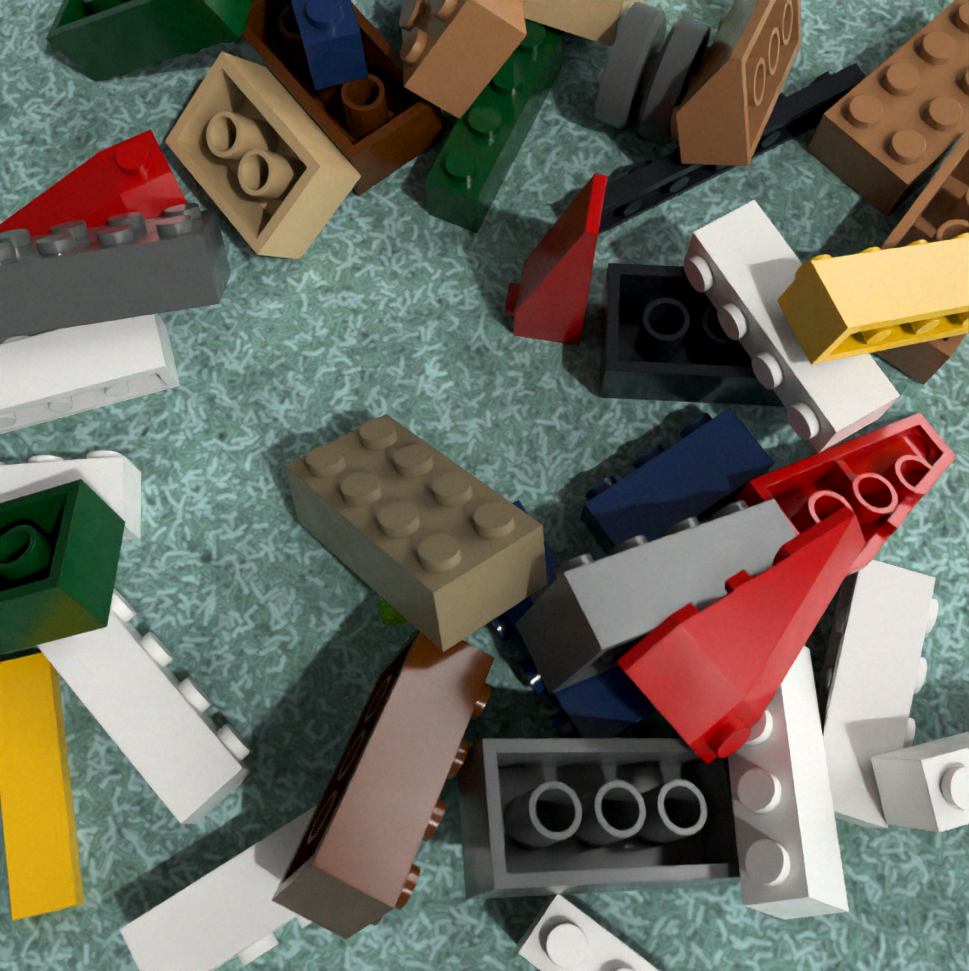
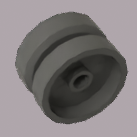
M635 2L628 11L609 54L596 98L594 117L595 121L621 130L632 122L641 105L637 122L640 138L666 146L672 137L671 116L673 109L676 105L681 104L687 93L691 75L697 74L702 64L704 51L710 37L711 26L688 18H682L672 27L664 42L667 28L665 10L642 2Z

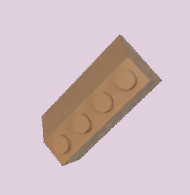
M735 0L726 18H721L717 35L712 45L706 46L703 62L697 74H692L689 79L684 99L680 105L674 107L672 112L671 136L673 140H679L681 164L749 165L802 45L801 0Z

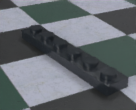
M855 63L836 73L834 71H827L818 76L806 88L791 95L789 93L780 94L751 159L817 127L823 114L867 77L859 65ZM679 146L673 153L654 162L652 160L643 161L633 167L626 176L606 185L598 235L737 166L681 164Z

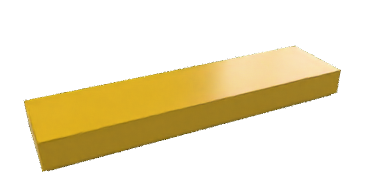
M42 652L0 662V799L12 921L85 904L58 671Z

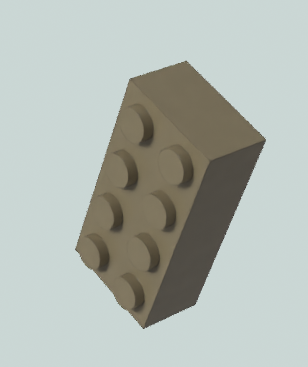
M387 414L363 423L356 430L326 445L312 449L307 455L285 466L299 523L442 652L448 650L547 585L543 525Z

